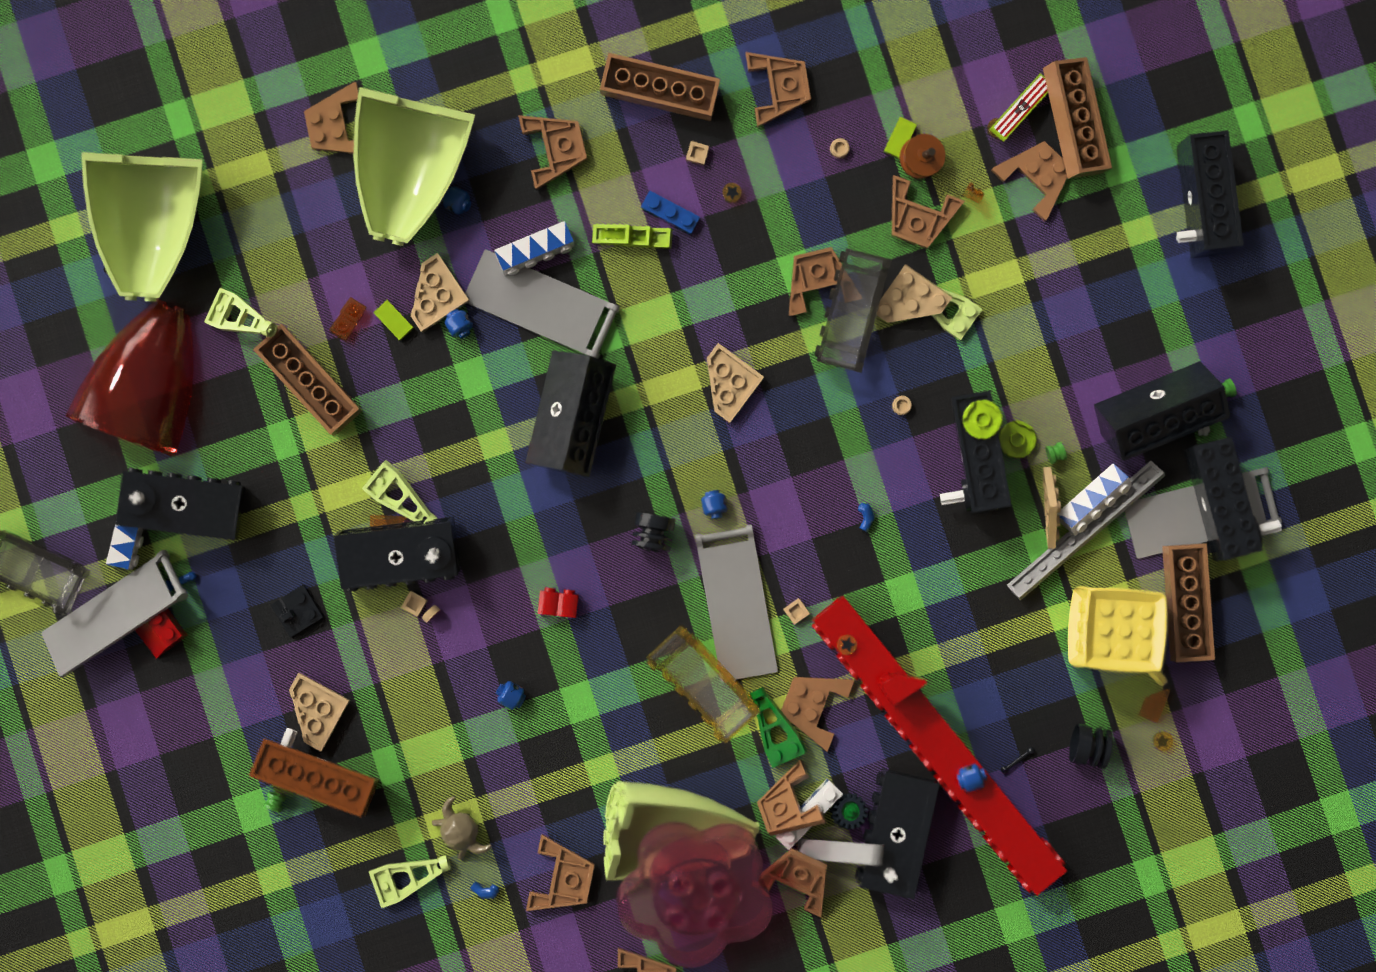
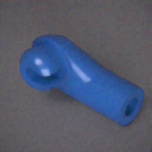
M861 503L858 511L862 513L864 519L859 528L868 532L875 516L871 505Z
M477 881L470 887L482 899H494L500 891L496 885L484 888Z

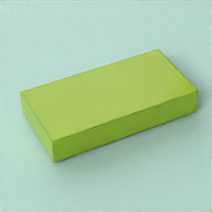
M899 117L884 152L899 159L902 146L911 138L917 124Z
M388 300L373 312L400 341L414 329Z

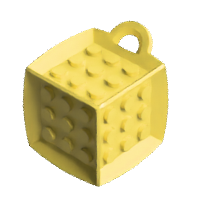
M1076 587L1072 594L1068 624L1069 663L1076 668L1088 667L1116 672L1148 673L1154 681L1164 686L1167 683V679L1161 671L1167 638L1166 595L1162 592L1133 589Z

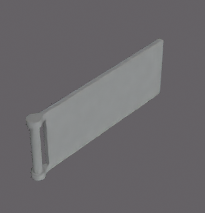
M484 250L465 293L470 300L467 304L596 358H599V351L616 313H619L621 308L618 305L530 268L524 267L519 269V272L509 276L507 274L504 276L495 253ZM606 307L610 310L592 350H589L587 346Z
M1268 467L1242 473L1251 509L1258 524L1279 520L1282 523L1281 517L1278 516L1269 482ZM1257 475H1260L1271 516L1270 520H1266L1255 480ZM1194 486L1138 499L1124 511L1138 559L1163 553L1162 546L1197 544L1208 541Z
M752 525L706 535L695 534L721 681L725 682L777 672ZM744 535L748 536V541L703 549L702 543Z
M167 550L159 551L153 559L41 633L60 677H65L173 604L183 601L188 597L186 589H183L169 560L170 555ZM162 562L176 591L173 597L157 565Z

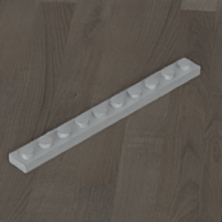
M1150 461L1130 478L1132 484L1130 490L1126 494L1121 495L1113 506L1105 509L1097 520H1093L1087 526L1085 531L1078 533L1076 536L1070 531L1056 542V548L1045 551L1009 582L1007 587L1021 601L1165 476V473Z

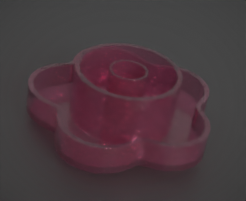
M679 822L665 823L653 828L644 836L639 845L637 869L622 881L616 896L619 919L623 927L635 937L655 941L662 955L669 962L684 968L706 965L717 958L727 944L746 941L759 935L769 924L773 912L767 886L760 877L763 862L757 841L748 830L732 824L716 825L702 831Z

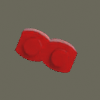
M545 587L544 591H540L538 614L576 618L579 595L575 594V590L564 589L563 593H558L556 588Z

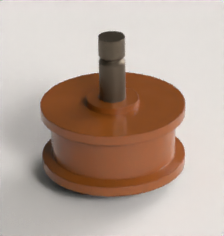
M917 135L909 139L902 146L899 156L900 164L909 176L917 179L927 178L937 173L944 165V146L933 135Z

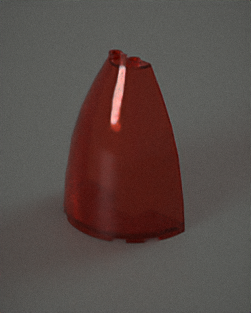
M156 299L155 302L134 317L113 337L99 354L78 388L66 413V417L123 440L175 457L185 427L192 395L194 372L190 316L184 313L185 309L175 305L172 309L167 307V302Z

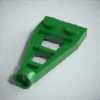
M764 687L751 692L750 695L754 701L764 751L772 768L807 753L808 751L800 734L766 693ZM767 708L772 709L777 717V721L767 724L763 711ZM775 726L782 727L788 735L787 740L779 744L773 743L771 729Z

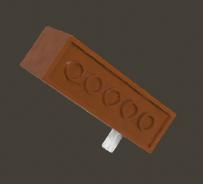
M286 728L281 744L263 739L249 774L250 777L360 817L366 816L379 779L292 748L298 732L293 729Z

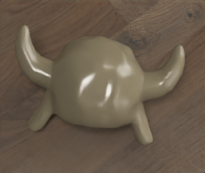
M455 797L447 799L442 807L444 819L432 821L433 826H441L440 833L444 843L451 849L460 851L458 854L459 860L464 859L467 849L475 854H483L489 851L492 847L491 844L481 845L476 841L479 826L470 814L455 813L452 808Z

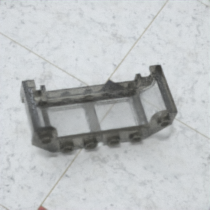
M846 248V251H841L839 262L842 263L841 269L836 270L834 277L837 285L835 289H831L829 299L832 300L831 307L826 308L824 318H827L826 326L822 325L819 334L820 337H823L821 346H816L814 354L817 357V362L862 373L892 259Z
M0 530V581L7 584L6 588L17 591L19 589L23 591V595L28 598L35 599L36 597L41 599L42 604L52 607V611L59 615L71 613V608L85 578H88L90 570L81 567L82 565L74 560L14 533Z

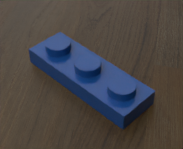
M650 190L641 205V209L690 235L700 219L696 214Z

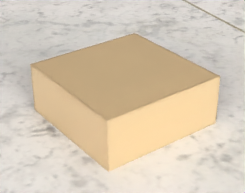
M691 141L686 161L704 166L709 146Z
M410 591L401 608L419 617L428 600Z
M799 598L783 609L794 625L810 614Z

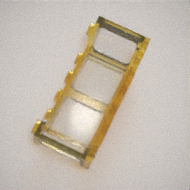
M682 624L646 657L650 668L654 671L656 669L662 670L663 673L661 675L664 679L675 684L677 693L682 697L684 695L687 697L690 707L695 711L697 709L702 714L701 718L707 725L712 724L715 731L713 735L719 742L724 741L726 744L761 711L759 706L751 700L750 694L704 644L693 633L690 634Z

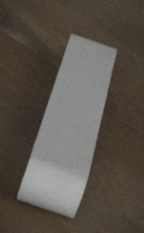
M800 838L797 851L816 860L883 865L884 845Z

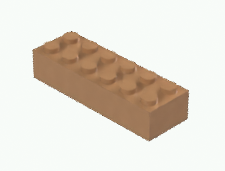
M608 53L600 86V95L711 121L720 79Z
M1087 57L1059 60L1050 63L1043 68L1067 178L1098 175L1112 169Z
M283 324L277 327V332L273 337H266L253 349L330 435L336 436L363 411Z
M1207 544L1162 546L1170 661L1215 660Z

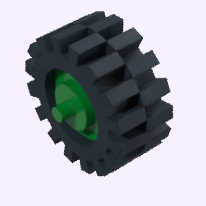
M843 794L832 805L833 807L830 808V812H832V815H830L831 819L834 818L835 821L833 822L838 824L840 828H858L860 824L865 822L864 818H867L865 813L868 809L864 806L866 803L865 801L862 802V798L857 797L856 794Z

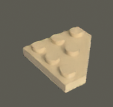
M438 253L421 264L420 278L417 283L414 306L411 312L412 319L422 333L444 319L449 312L459 309L470 301Z
M905 264L872 312L887 323L941 314L952 299V296Z
M718 343L707 357L714 412L731 423L764 376Z
M1043 467L1046 540L1048 549L1056 548V540H1059V529L1057 527L1060 526V516L1057 513L1061 512L1060 501L1056 500L1059 497L1058 488H1054L1056 486V475H1052L1051 467Z
M298 673L289 692L293 699L295 713L303 734V741L311 747L323 751L350 700L304 674Z

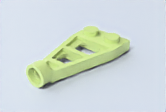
M942 289L952 296L950 302L957 304L959 309L952 319H947L942 313L932 315V317L946 332L960 341L980 314L982 308L966 297Z
M219 288L204 321L220 330L262 334L269 338L273 337L277 332V325L265 319L238 295ZM236 305L241 312L236 322H229L227 319L233 306ZM248 314L255 317L251 327L244 326Z
M387 460L380 465L362 488L375 501L412 521L425 520V524L427 521L437 519L428 510L402 473ZM392 483H396L403 492V497L400 500H394L386 495V490ZM407 498H410L417 505L415 512H410L403 507L402 504Z
M445 855L437 859L386 864L370 870L369 875L381 908L402 901L441 873L451 870V864L448 856ZM422 866L427 867L428 876L421 880H416L413 869ZM396 872H407L411 880L410 884L401 890L397 889L393 874Z

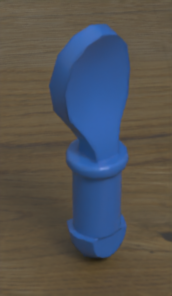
M188 572V574L179 577L181 585L193 581L196 578V573ZM166 580L165 582L171 592L174 587L170 580Z

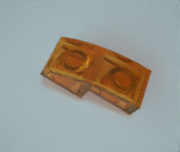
M350 297L341 309L340 315L330 327L329 332L346 342L367 307Z

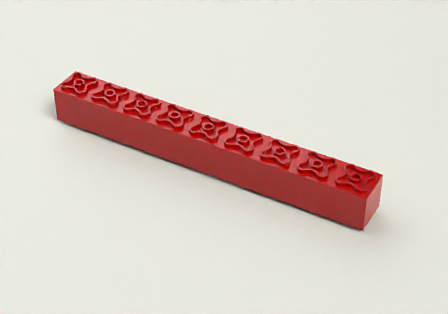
M840 596L811 620L814 623L811 625L830 650L835 649L838 654L835 655L856 681L859 679L862 682L860 687L876 707L881 711L884 709L887 713L884 715L903 740L910 741L909 747L930 772L933 770L936 773L933 777L950 798L955 802L958 800L960 803L958 808L976 830L984 832L982 836L1004 863H1009L1006 867L1029 894L1033 892L1037 896L1067 872L1064 868L1066 863L1047 840L1038 836L986 771L987 779L984 780L983 788L972 792H966L965 789H961L957 778L959 770L972 764H977L979 769L983 767L920 689L896 705L889 702L877 684L881 681L879 678L887 672L907 675V673L846 598ZM850 637L851 643L855 644L851 647V652L847 649H842L843 643L841 640L846 641Z

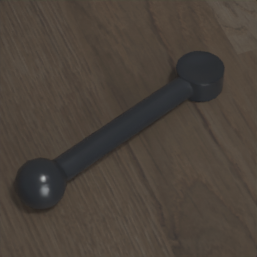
M1029 747L1027 752L1009 765L1003 766L1000 771L1006 774L1011 767L1026 756L1034 754L1035 749Z

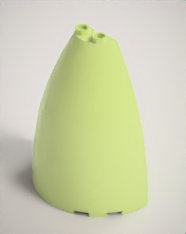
M359 87L354 131L353 157L355 178L369 235H373L374 240L384 242L385 238L392 240V244L403 246L425 224L441 202L455 176L468 142L475 117L474 114L424 104Z
M82 152L83 185L91 231L105 269L119 296H125V300H137V297H145V301H156L157 298H160L173 276L185 251L194 224L201 185L202 159L159 158Z
M617 782V784H613L610 790L605 812L606 830H604L603 844L606 845L604 857L606 880H628L676 875L747 856L755 845V837L759 833V823L753 822L735 810L712 799L686 790L645 783Z

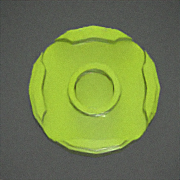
M978 400L971 403L965 409L963 415L965 430L977 439H988L994 436L1000 430L1002 424L1000 409L993 402L987 400Z
M1011 421L999 431L1001 450L1008 457L1015 459L1024 458L1036 446L1037 438L1034 429L1024 421Z

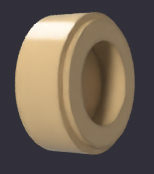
M841 138L835 139L830 146L832 156L838 159L844 158L849 152L848 142Z
M899 396L892 403V409L898 415H905L912 408V403L906 396Z
M437 605L432 606L422 616V619L428 623L439 613L440 609Z

